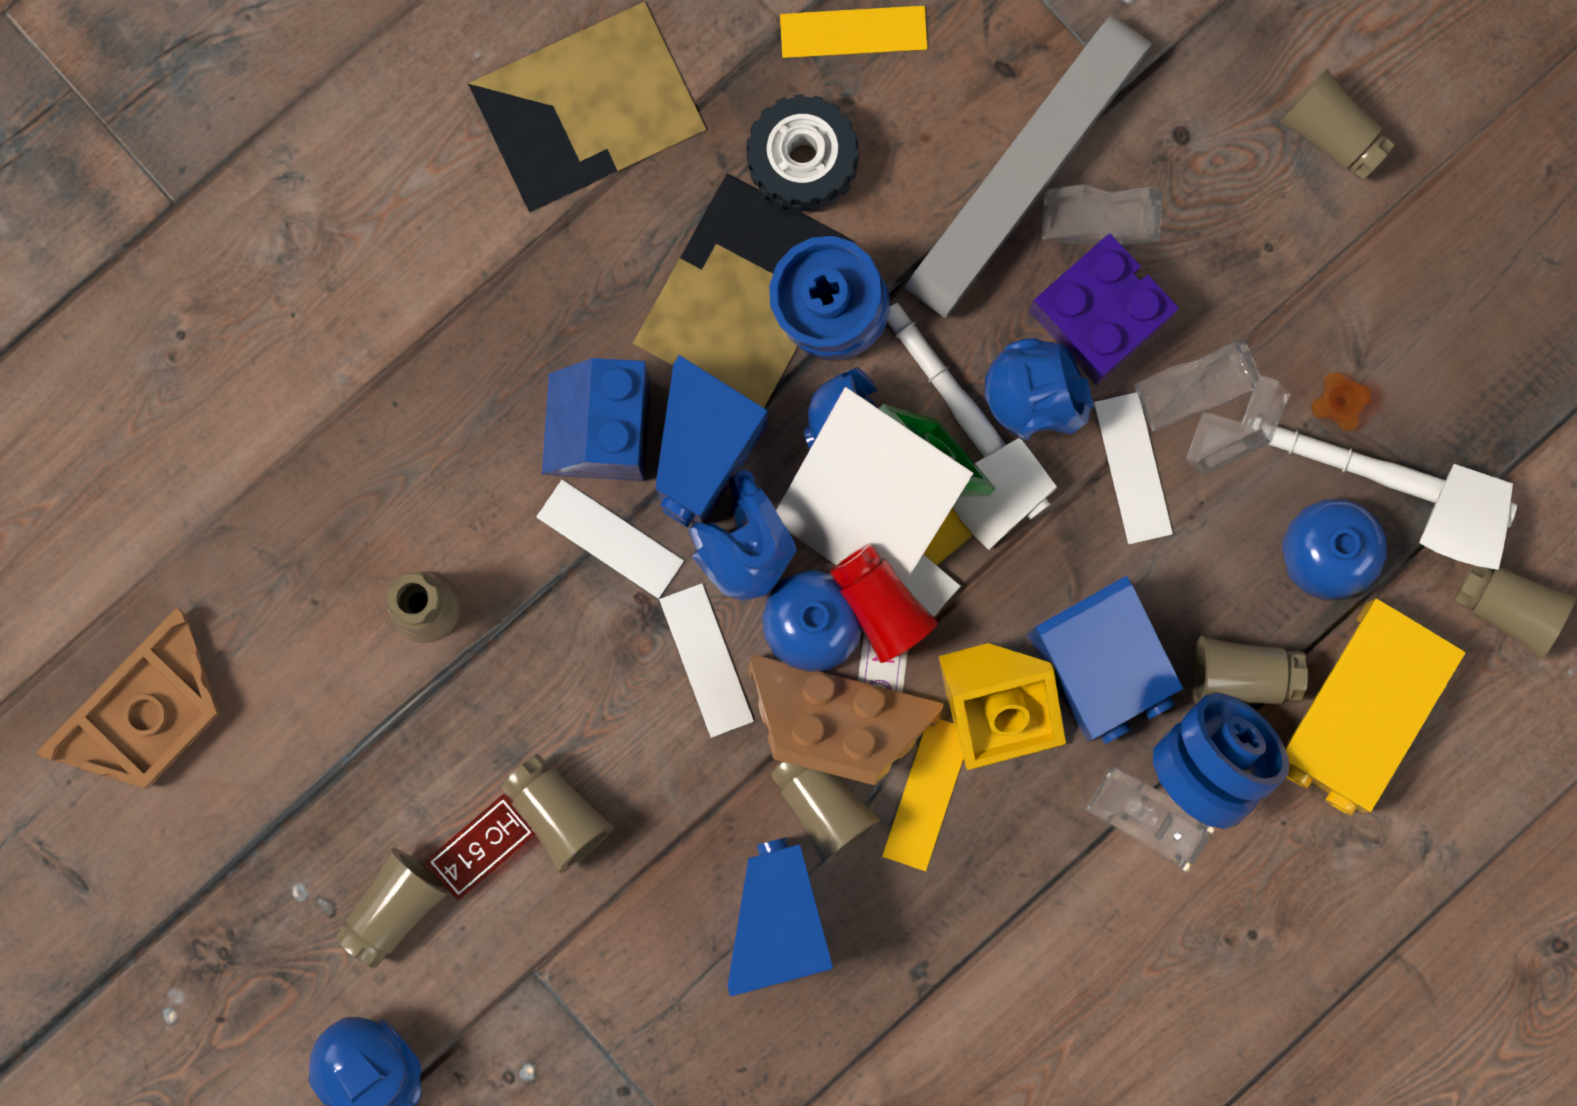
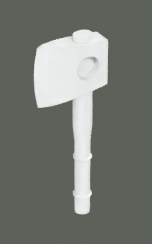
M895 303L890 307V314L887 323L896 333L895 338L901 340L929 378L928 382L933 383L946 401L955 419L981 452L984 458L975 464L996 488L990 496L958 497L953 505L954 511L963 524L990 550L1027 516L1031 520L1047 509L1051 504L1046 498L1057 489V486L1023 440L1018 438L1006 445L977 404L956 382L948 371L949 367H945L916 328V322H912L899 303Z
M1271 424L1265 444L1289 451V454L1292 452L1342 469V472L1348 471L1369 478L1386 487L1434 502L1435 505L1419 543L1457 561L1499 570L1507 527L1510 528L1517 510V504L1511 502L1513 483L1456 464L1452 466L1446 480L1396 463L1374 459L1353 452L1352 449L1347 450L1299 434L1298 430L1294 432Z

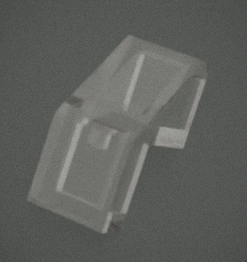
M1085 184L1045 190L1042 240L1097 244L1107 234L1111 233L1122 246L1160 241L1162 191L1152 187L1107 192Z
M1245 339L1232 342L1195 361L1171 366L1134 385L1153 432L1228 404L1264 387Z
M1259 375L1242 423L1203 411L1186 460L1198 473L1208 475L1271 443L1289 394L1278 380Z

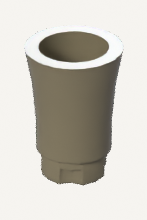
M1327 68L1303 91L1279 120V123L1301 135L1327 154L1344 170L1348 168L1361 181L1384 160L1395 146V142L1383 132H1380L1382 127L1365 113L1344 91Z
M1472 565L1460 585L1454 602L1465 608L1472 609L1470 614L1493 625L1517 640L1540 659H1543L1564 627L1577 596L1549 588L1502 566H1499V570Z
M408 572L399 576L390 585L386 596L387 609L395 628L404 637L415 642L430 643L444 638L453 630L460 616L461 603L456 588L448 579L433 572ZM420 594L426 595L428 597L426 607L421 612L415 613L411 608L413 598Z
M1204 636L1198 638L1192 663V692L1195 704L1204 695L1213 693L1233 696L1245 704H1282L1283 701H1303L1308 682V668L1304 652L1285 651L1282 647H1261L1230 643Z
M539 754L520 765L507 777L505 783L501 786L505 793L513 800L512 806L527 822L545 847L559 873L567 871L585 858L606 839L615 827L612 822L594 809L565 780L556 768H550Z
M782 762L770 774L782 789L780 794L794 811L810 836L823 864L829 863L844 853L882 821L858 799L839 776Z
M392 848L377 877L361 901L346 918L347 924L340 930L336 938L339 940L340 945L354 958L360 960L368 967L376 968L386 954H392L403 938L425 914L449 894V890L437 876L405 852Z

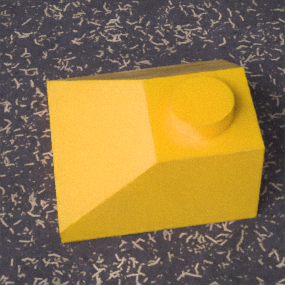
M990 643L938 656L947 700L967 770L1066 744L1054 669L1050 662Z

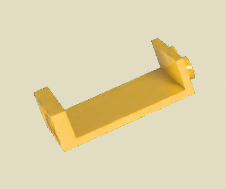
M1377 598L1367 602L1356 619L1360 624L1285 748L1289 757V773L1286 778L1305 789H1308L1309 785L1313 783L1329 793L1325 799L1328 804L1349 816H1352L1355 810L1360 813H1369L1373 810L1466 653Z

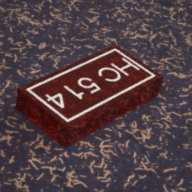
M502 794L430 856L425 863L452 895L460 901L536 835L512 806V801L506 794Z

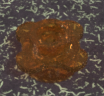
M1330 373L1324 378L1323 384L1325 388L1320 398L1312 402L1311 411L1318 419L1327 418L1336 422L1342 431H1352L1359 424L1358 414L1362 411L1364 405L1368 404L1371 400V392L1365 385H1358L1352 380L1344 379L1341 373ZM1337 398H1344L1346 401L1345 406H1339L1336 402Z

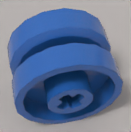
M835 236L810 238L792 247L777 263L769 285L770 307L781 329L806 354L826 361L850 359L868 350L883 333L890 314L889 290L871 257L854 242ZM832 295L834 302L824 305L825 299Z
M1213 693L1204 695L1188 711L1182 723L1175 724L1160 739L1153 749V766L1159 782L1166 792L1188 815L1207 826L1227 829L1237 826L1254 810L1261 799L1267 798L1283 783L1289 773V757L1282 740L1269 722L1257 711L1233 696Z

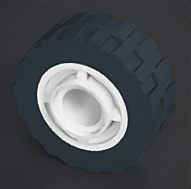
M804 94L794 95V98L785 99L784 97L777 100L775 105L770 108L767 106L761 112V117L758 121H754L750 128L751 136L747 138L748 167L754 185L758 186L760 194L766 200L770 199L774 202V206L782 210L783 208L790 209L792 213L802 214V211H811L813 213L821 211V208L829 205L830 207L837 203L838 198L842 194L845 195L851 188L850 182L852 179H855L858 171V139L856 131L852 129V122L847 115L844 116L840 112V108L832 102L829 104L823 101L822 97L815 95L813 98L804 97ZM805 145L813 148L817 154L811 161L799 163L790 158V152L798 146Z

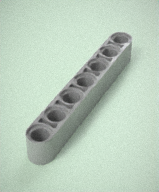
M1111 14L914 272L905 289L946 319L1133 74L1153 43Z

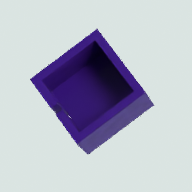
M1111 233L1107 234L1037 296L1029 309L1033 317L1054 340L1070 350L1076 364L1096 386L1167 324L1179 309L1148 274L1141 281L1136 277L1141 266Z

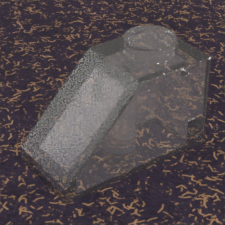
M1113 766L1085 809L1143 848L1187 873L1215 830L1214 827L1207 826L1188 815L1171 797Z

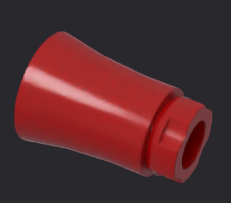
M871 543L855 550L830 570L833 579L842 587L839 592L854 611L879 663L887 662L904 653L925 638L939 623L909 591L885 558H880Z

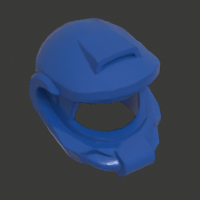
M1027 338L1012 342L993 360L985 377V398L993 416L999 425L1004 426L1023 441L1031 440V434L1042 430H1054L1073 434L1088 422L1089 412L1094 408L1088 379L1082 377L1070 350L1059 343L1046 342L1037 338Z
M742 470L732 476L729 481L736 531L729 534L718 525L708 522L707 524L694 523L689 528L688 534L696 549L691 557L709 580L724 595L741 601H747L763 597L771 592L794 557L797 549L794 540L763 490L756 486L753 474L747 470Z
M362 1017L342 1018L319 1035L310 1054L308 1082L324 1105L417 1106L422 1095L419 1077L422 1071L419 1058L386 1019H379L375 1022Z

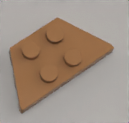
M175 608L37 753L42 758L149 789L220 715L186 614L181 609Z
M753 654L748 669L750 680L754 679L759 695L758 708L762 722L769 729L768 742L774 760L871 785H876L890 771L892 763L897 759L903 758L915 746L916 739L930 725L934 727L939 722L944 703L819 671L807 672L789 667L784 662Z

